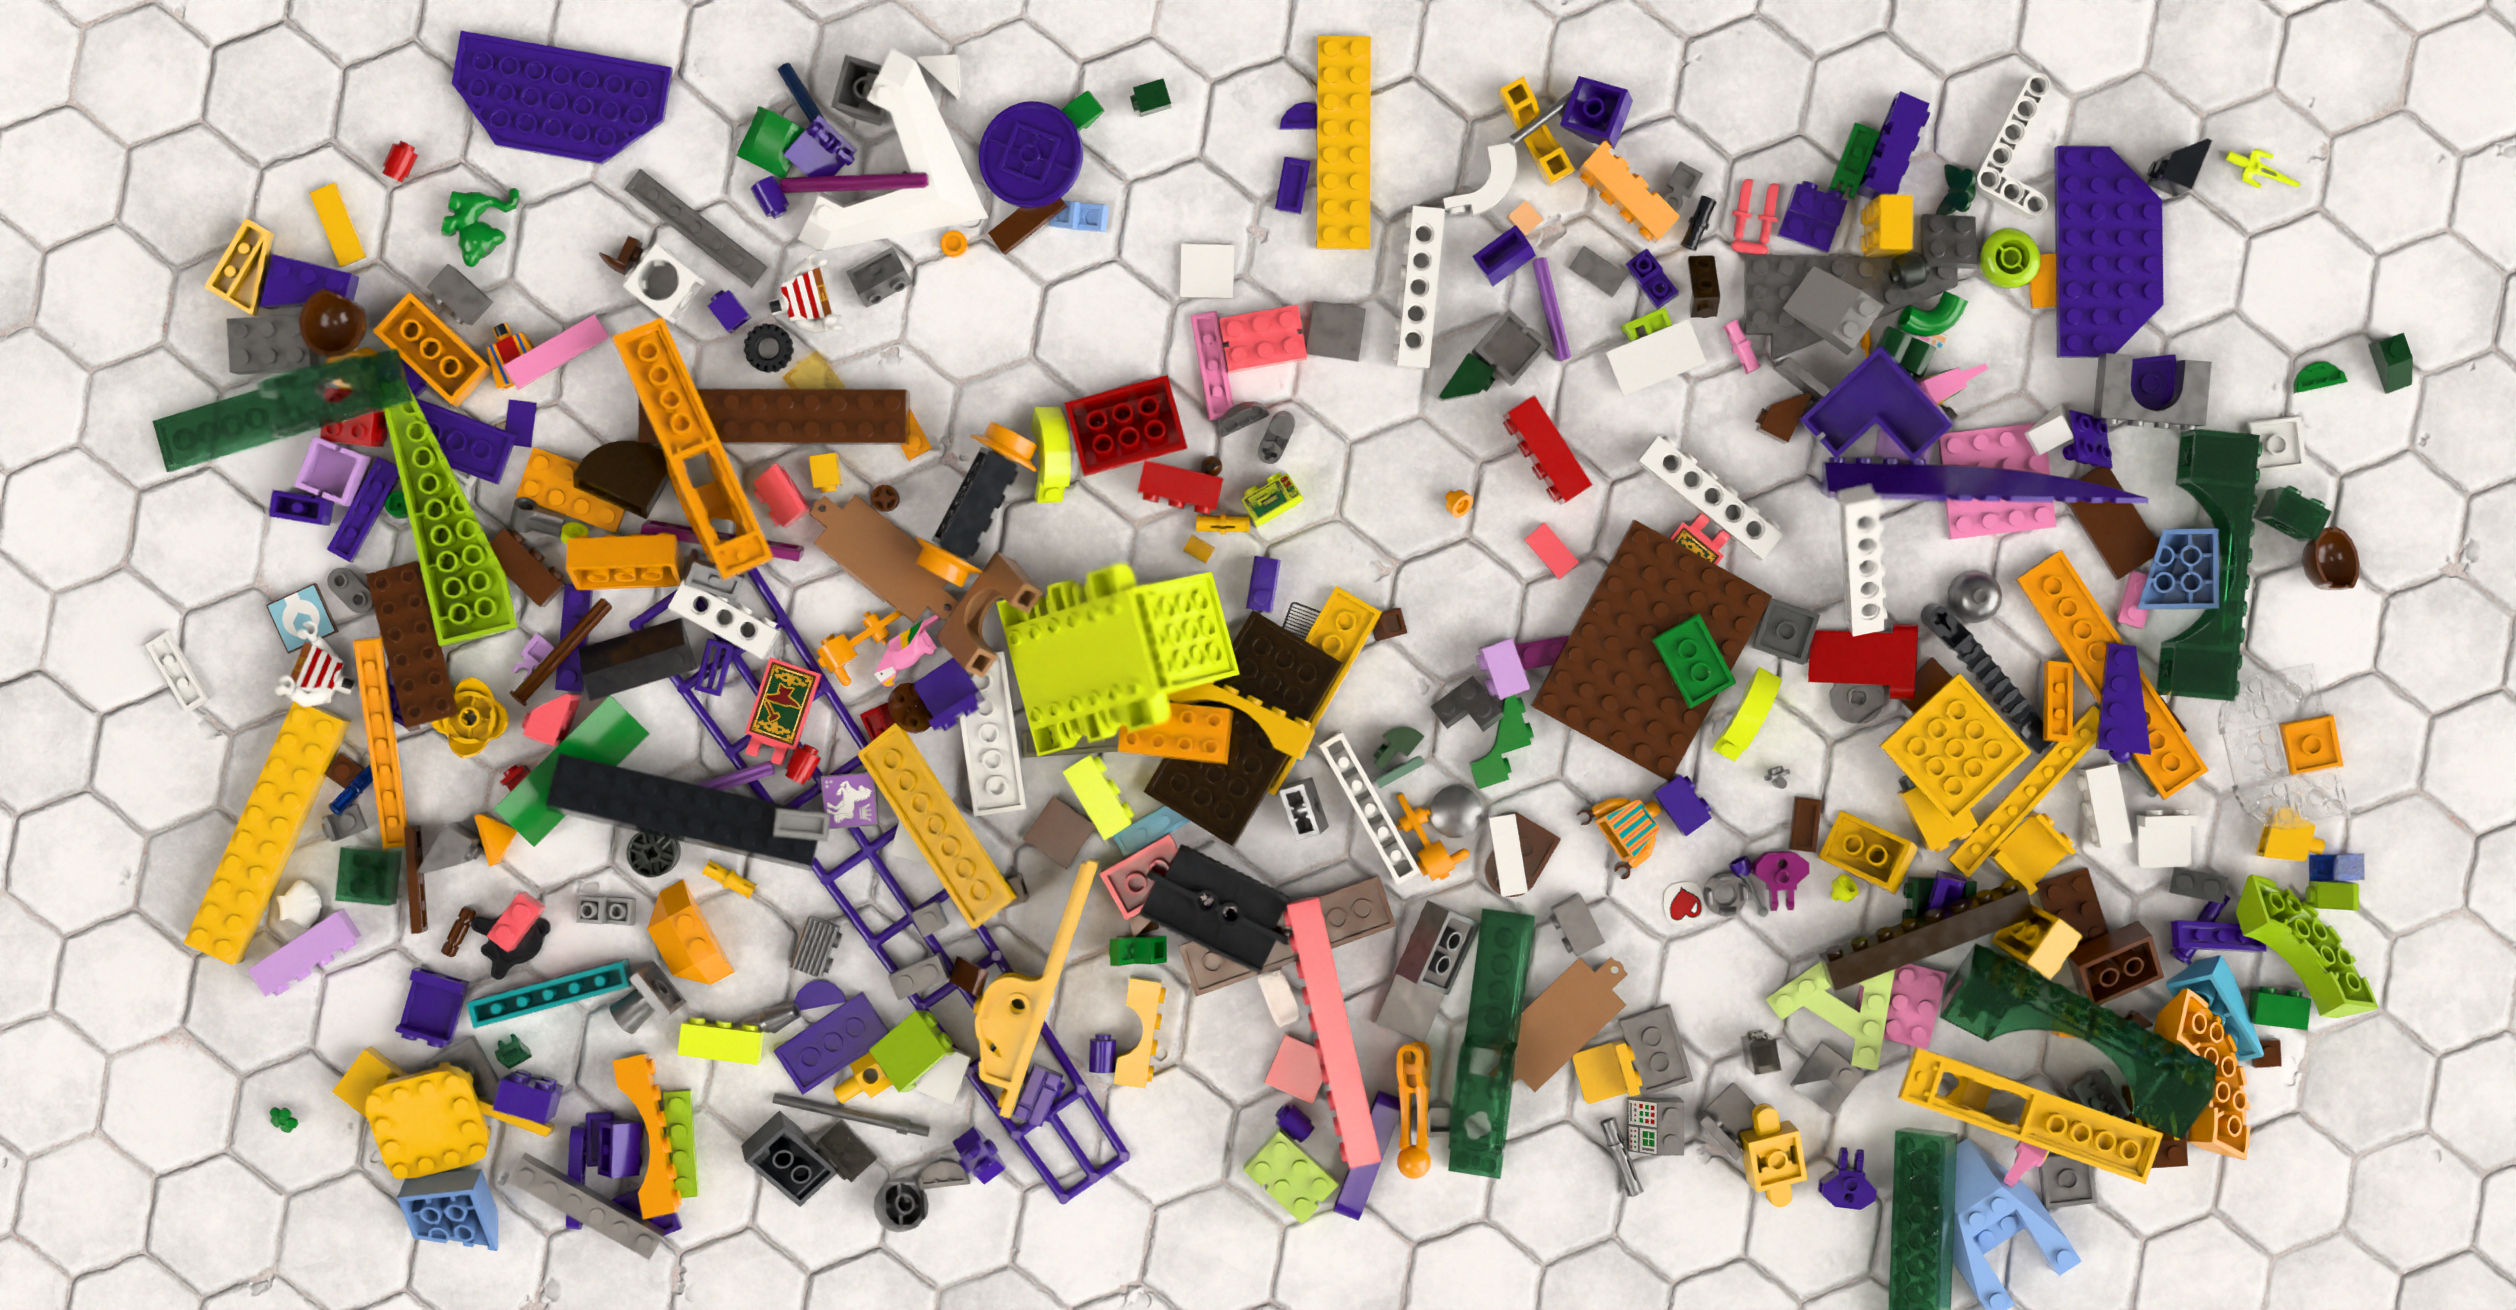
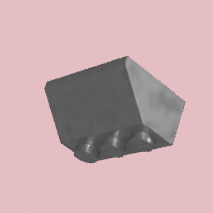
M1427 900L1406 949L1399 960L1395 973L1417 985L1449 995L1481 923Z

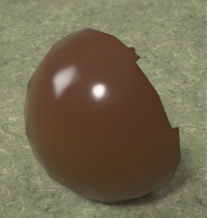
M321 289L309 297L302 307L299 319L300 334L306 346L316 354L325 357L344 356L355 350L364 339L367 327L365 310L360 304L328 289Z
M2334 526L2323 528L2309 539L2303 550L2302 564L2305 575L2313 586L2321 590L2353 589L2359 578L2360 563L2357 549L2349 535L2344 530Z

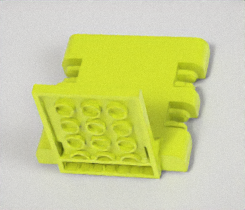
M1122 563L1087 573L1088 580L1085 586L1074 580L1062 581L1046 586L1048 590L1046 598L1040 596L1029 613L1009 605L1006 600L996 602L1037 756L1074 747L1082 737V734L1087 737L1090 743L1114 736L1117 729L1121 727V724L1127 726L1130 732L1166 722L1170 717V707L1166 693L1239 675L1212 572L1137 587L1133 571L1127 564Z

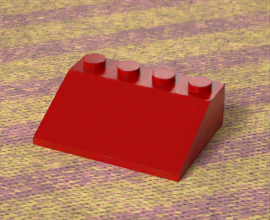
M1168 375L1065 403L1084 477L1188 449Z

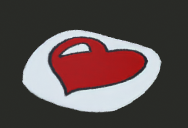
M1688 881L1679 882L1665 890L1663 907L1670 923L1683 924L1700 920L1705 916L1707 907L1703 899V892L1696 883Z

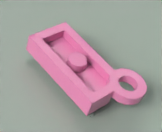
M2136 571L2129 573L2115 622L2139 629L2144 628L2149 609H2137L2149 571L2146 574Z

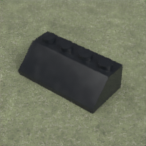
M682 618L579 649L582 678L590 701L698 669Z

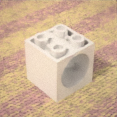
M655 244L653 247L649 246L640 257L642 262L636 269L634 267L631 268L624 277L626 282L623 287L664 319L675 324L707 282ZM667 265L674 266L678 272V287L670 297L653 300L648 293V278L656 268H665Z

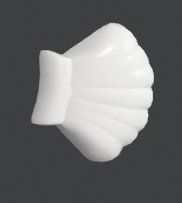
M298 879L285 895H276L280 921L289 919L304 929H310L321 915L322 904L320 895L314 886L303 879Z

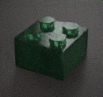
M2287 485L2286 488L2268 489L2253 518L2299 542L2318 540L2332 511L2324 508L2326 505L2324 502L2315 498H2310L2309 500L2301 496L2302 491Z
M352 845L341 847L335 901L382 906L397 904L402 851Z

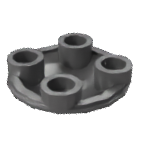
M1450 786L1442 789L1434 796L1430 803V818L1433 826L1439 833L1450 838H1461L1471 834L1478 827L1482 817V807L1479 798L1473 791L1463 786Z

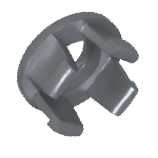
M1728 872L1713 875L1706 882L1703 889V899L1710 911L1720 916L1737 915V912L1743 908L1746 900L1749 898L1748 889L1744 882ZM1727 884L1733 889L1734 895L1730 902L1720 903L1716 900L1715 890L1719 885Z

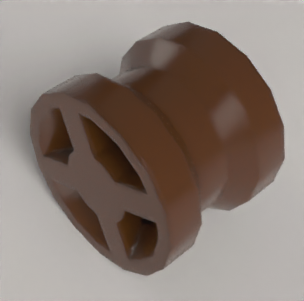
M889 485L878 486L872 492V504L882 512L893 511L899 504L900 497L898 492Z

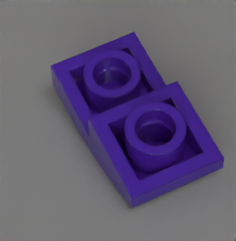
M1647 248L1625 263L1640 288L1657 310L1679 295V291L1664 274L1663 268Z

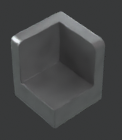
M1448 1106L1428 1107V1137L1452 1136L1450 1108Z

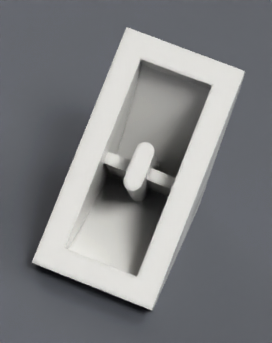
M957 54L919 56L916 59L918 65L956 100L961 97L960 67Z
M2058 404L2024 433L2036 455H2041L2073 439L2071 421L2062 404Z

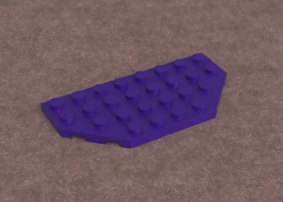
M460 31L452 84L496 146L603 165L664 122L673 68Z
M2057 146L2054 148L2057 358H2098L2100 354L2104 353L2116 354L2164 305L2162 199L2111 147Z

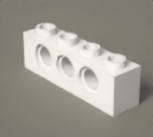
M684 580L681 582L668 606L669 609L755 656L766 659L781 632L775 628L776 622L764 616L760 620L752 615V609L739 603L738 607L729 603L727 598L684 585ZM700 597H705L709 602V606L704 612H700L696 607V602ZM725 609L729 610L732 614V620L727 625H724L719 618L720 613ZM748 622L753 623L756 628L755 634L750 638L746 637L743 633V627Z

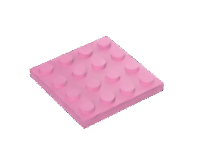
M2036 423L1946 433L1938 439L1941 465L1994 467L2050 475L2048 451L2041 455H2036L2024 434ZM1947 498V501H1945L1949 540L2056 527L2054 501L2008 502L2001 498L2000 501L1996 502L1978 501V499L1974 498L1972 501L1951 500L1950 498Z

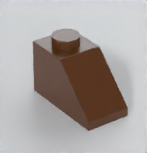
M1805 393L1767 406L1766 409L1762 408L1755 420L1758 423L1756 431L1782 444L1788 443L1812 395Z

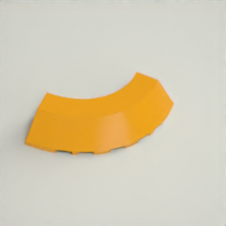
M2183 989L2157 1014L2152 1039L2164 1047L2171 1055L2183 1077L2189 1102L2187 1142L2209 1152L2246 1160L2250 1138V1126H2246V1109H2250V1102H2247V1096L2244 1093L2243 1087L2247 1085L2243 1066L2238 1065L2235 1052L2238 1051L2231 1035L2225 1033L2221 1024V1018L2218 1015H2213L2208 1009L2209 1004L2191 990Z

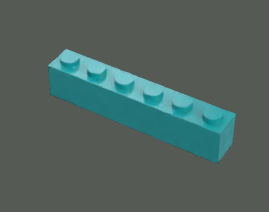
M627 958L480 997L466 1004L474 1029L629 988L634 985L629 979L633 975Z

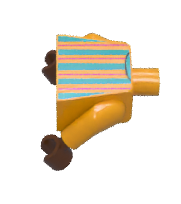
M1626 797L1608 798L1593 805L1591 810L1582 809L1577 813L1576 816L1583 812L1589 815V820L1581 823L1584 826L1588 825L1593 817H1597L1594 822L1622 860L1615 864L1614 872L1618 871L1621 867L1627 869L1626 873L1621 875V879H1627L1630 876V869L1632 867L1637 868L1652 855L1656 842L1655 834L1659 831V826L1653 818L1661 813V809L1655 801L1651 800L1643 805L1639 799L1630 801Z

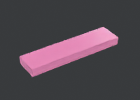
M1217 311L1190 315L1209 421L1220 419L1227 410L1234 406Z
M595 314L505 364L503 369L517 390L607 340L609 335Z

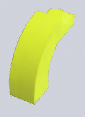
M1060 406L1034 407L1031 431L1036 440L1039 455V470L1034 498L1037 503L1063 502L1065 487H1069L1071 474L1070 439L1066 420Z
M1761 667L1757 668L1746 684L1735 713L1714 742L1712 750L1734 762L1743 750H1747L1773 705L1782 681L1780 677Z

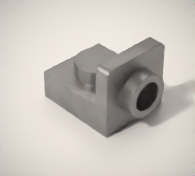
M359 804L322 817L324 822L322 823V830L325 836L330 838L332 842L368 829Z

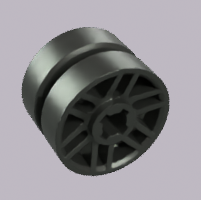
M643 832L635 834L627 847L629 865L636 873L644 877L653 878L668 873L677 865L681 855V847L678 840ZM653 847H655L656 853H658L656 857H653L650 851Z

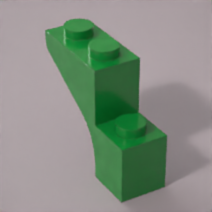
M1516 694L1503 699L1501 712L1504 717L1499 720L1492 749L1481 759L1469 763L1477 789L1509 780L1508 773L1512 772L1508 758H1502L1501 754L1532 745L1530 738L1534 737L1530 723L1524 722L1522 713L1526 712L1522 698H1517Z

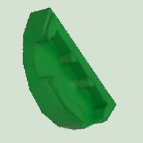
M2314 362L2303 367L2297 374L2293 383V394L2342 384L2348 381L2344 372L2329 362Z

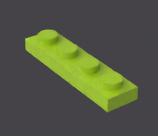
M692 1090L665 1091L663 1098L666 1116V1137H669L672 1152L668 1154L670 1164L674 1163L677 1172V1179H674L675 1189H679L681 1198L698 1197L699 1188Z

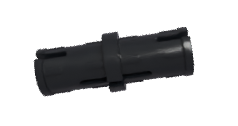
M1707 196L1700 197L1693 217H1690L1688 220L1689 227L1680 244L1684 248L1692 251L1697 250L1704 230H1708V221L1717 204L1714 199Z

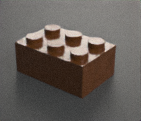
M2139 921L2082 944L2067 956L2078 994L2091 1009L2164 978L2153 937Z

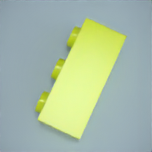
M689 1017V1021L685 1020L681 1023L677 1055L758 1065L761 1062L764 1030H759L758 1025L742 1024V1027L731 1026L732 1022L716 1020L715 1024L705 1023L704 1018Z

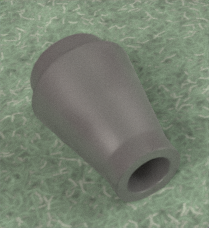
M796 1003L766 1008L759 1016L760 1025L766 1033L772 1032L775 1034L794 1020L800 1018L801 1011Z

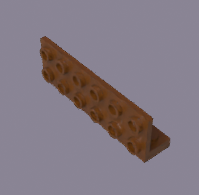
M415 561L366 574L405 729L411 732L419 730V725L457 716L459 712L443 650L438 644L420 563Z

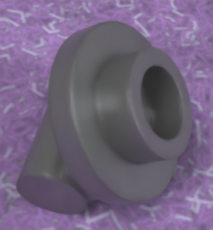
M1777 766L1767 770L1769 775L1764 776L1765 781L1773 780L1772 784L1776 788L1784 789L1787 787V781L1783 776L1790 774L1789 769L1784 770L1783 766Z

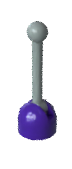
M2111 750L2108 752L2113 760L2118 763H2127L2147 789L2148 796H2157L2158 793L2155 788L2151 787L2131 761L2132 753Z
M1742 856L1729 863L1732 873L1738 878H1744L1758 907V915L1766 917L1768 909L1763 907L1749 878L1752 865L1748 856Z

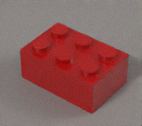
M1145 460L1137 492L1142 495V500L1158 503L1159 499L1169 501L1168 506L1184 509L1185 505L1194 506V512L1210 515L1211 511L1216 512L1223 478Z

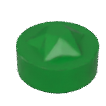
M403 491L392 492L385 501L386 511L396 519L408 517Z

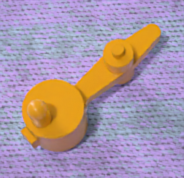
M898 610L882 620L876 612L872 615L869 611L864 613L863 615L866 619L862 622L867 629L851 640H848L844 633L837 637L833 633L820 642L822 646L816 650L820 657L817 661L822 669L826 667L830 674L834 672L843 686H849L851 679L843 666L858 656L853 647L871 636L876 644L882 642L883 645L889 642L887 637L890 636V633L886 626L903 616Z
M1403 793L1396 795L1405 812L1404 816L1398 818L1399 824L1396 825L1398 831L1403 829L1405 833L1414 829L1424 846L1423 849L1416 852L1420 859L1416 864L1422 875L1428 874L1432 881L1439 877L1441 881L1449 877L1450 874L1448 872L1455 869L1454 865L1468 858L1469 851L1463 848L1449 856L1440 839L1431 844L1421 827L1423 823L1429 821L1427 818L1431 814L1429 809L1423 810L1420 806L1412 810Z

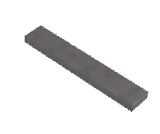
M639 169L624 190L749 287L752 288L768 268L643 170Z

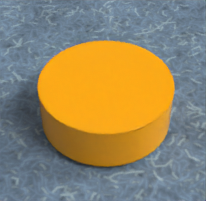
M952 230L942 236L940 246L945 255L951 258H958L966 252L968 243L961 232Z

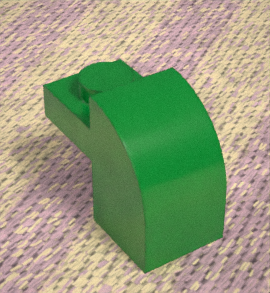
M1125 935L1110 939V966L1129 964L1153 965L1167 962V936L1136 935L1133 937V935Z

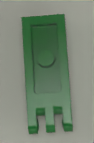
M1856 122L1853 124L1828 190H1835L1837 183H1842L1838 192L1844 195L1849 186L1851 190L1849 191L1848 198L1854 199L1879 137V131Z

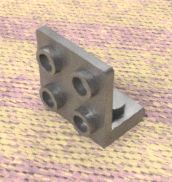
M1731 1083L1696 1119L1737 1161L1744 1155L1740 1150L1742 1143L1740 1142L1739 1132L1754 1129L1752 1110L1757 1105L1736 1083Z

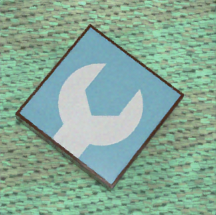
M317 583L266 605L288 654L302 649L304 643H308V638L301 639L297 635L298 630L301 629L306 630L308 633L307 628L303 626L305 622H314L318 628L317 634L323 639L339 632Z

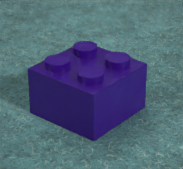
M516 1070V1072H511L501 1078L492 1110L545 1124L556 1116L563 1085L557 1084V1080L550 1077L537 1079L531 1077L532 1073L528 1071Z

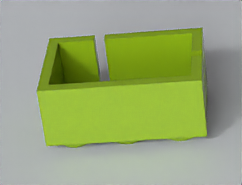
M1280 1127L1272 1133L1243 1165V1170L1260 1186L1266 1183L1265 1191L1302 1224L1319 1207L1317 1200L1319 1199L1323 1203L1338 1186V1180Z

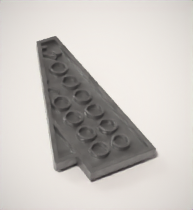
M1746 254L1744 335H1771V360L1825 340L1782 309L1813 266L1860 289L1883 305L1884 308L1876 319L1901 310L1908 305H1913L1941 294L1944 290L1948 291L1958 286V268L1930 267V274L1927 275V280L1924 284L1908 290H1902L1897 284L1893 285L1888 277V269H1891L1893 258Z

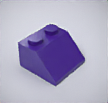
M1578 76L1560 126L1594 144L1601 145L1606 140L1611 149H1615L1633 102L1632 97L1627 89Z

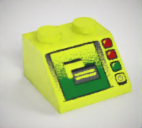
M1278 472L1266 479L1268 484L1259 489L1255 485L1243 492L1245 497L1241 499V502L1256 528L1303 502L1302 495L1288 473L1282 476Z

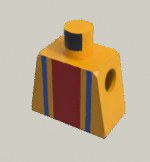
M502 323L492 328L498 342L487 347L496 386L503 391L515 386L504 371L503 366L535 348L525 333L519 332L512 335L508 323Z

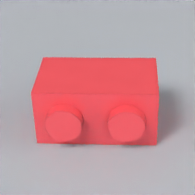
M526 891L518 893L486 937L507 952L514 950L545 910L546 906Z

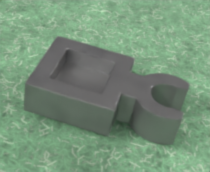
M1681 161L1678 163L1666 185L1673 190L1663 197L1666 202L1671 198L1676 200L1675 212H1678L1683 205V195L1687 198L1692 196L1703 173Z

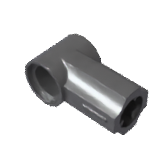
M519 497L514 501L509 526L521 533H528L534 530L560 538L566 515L538 507V504L530 498Z

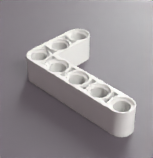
M2035 73L2022 82L1975 171L1976 182L1974 187L1978 194L2026 219H2033L2044 213L2048 206L2047 199L2042 193L2005 173L2049 92L2050 80L2042 73ZM2031 81H2035L2040 85V93H2035L2031 90ZM2019 104L2027 107L2028 115L2026 117L2019 114ZM2006 128H2012L2015 131V140L2007 138L2005 134ZM1994 151H1998L2003 155V163H1997L1993 159ZM1982 174L1990 177V187H1986L1981 183L1980 178ZM2005 187L2013 189V199H2008L2005 196ZM2029 199L2036 201L2038 205L2036 212L2028 208L2027 203Z

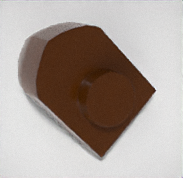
M628 235L618 259L601 252L599 255L610 268L626 275L633 263H638L643 253V248H641L643 243Z

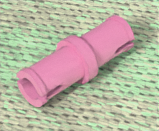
M1738 319L1723 326L1722 328L1725 330L1733 346L1731 349L1732 353H1736L1745 374L1760 368L1761 365L1758 363L1750 347L1752 343L1746 339Z

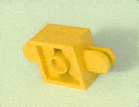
M1763 1103L1757 1105L1752 1110L1754 1129L1739 1132L1740 1142L1742 1143L1741 1149L1744 1153L1743 1161L1747 1182L1757 1193L1765 1191L1766 1198L1773 1206L1784 1207L1792 1201L1791 1184L1807 1180L1800 1132L1789 1120L1780 1122L1778 1112L1770 1104Z

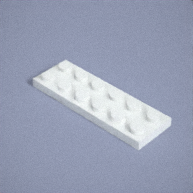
M1005 651L995 653L998 657L983 678L968 672L985 699L984 702L978 705L980 708L978 711L968 717L965 714L960 717L974 817L1027 809Z

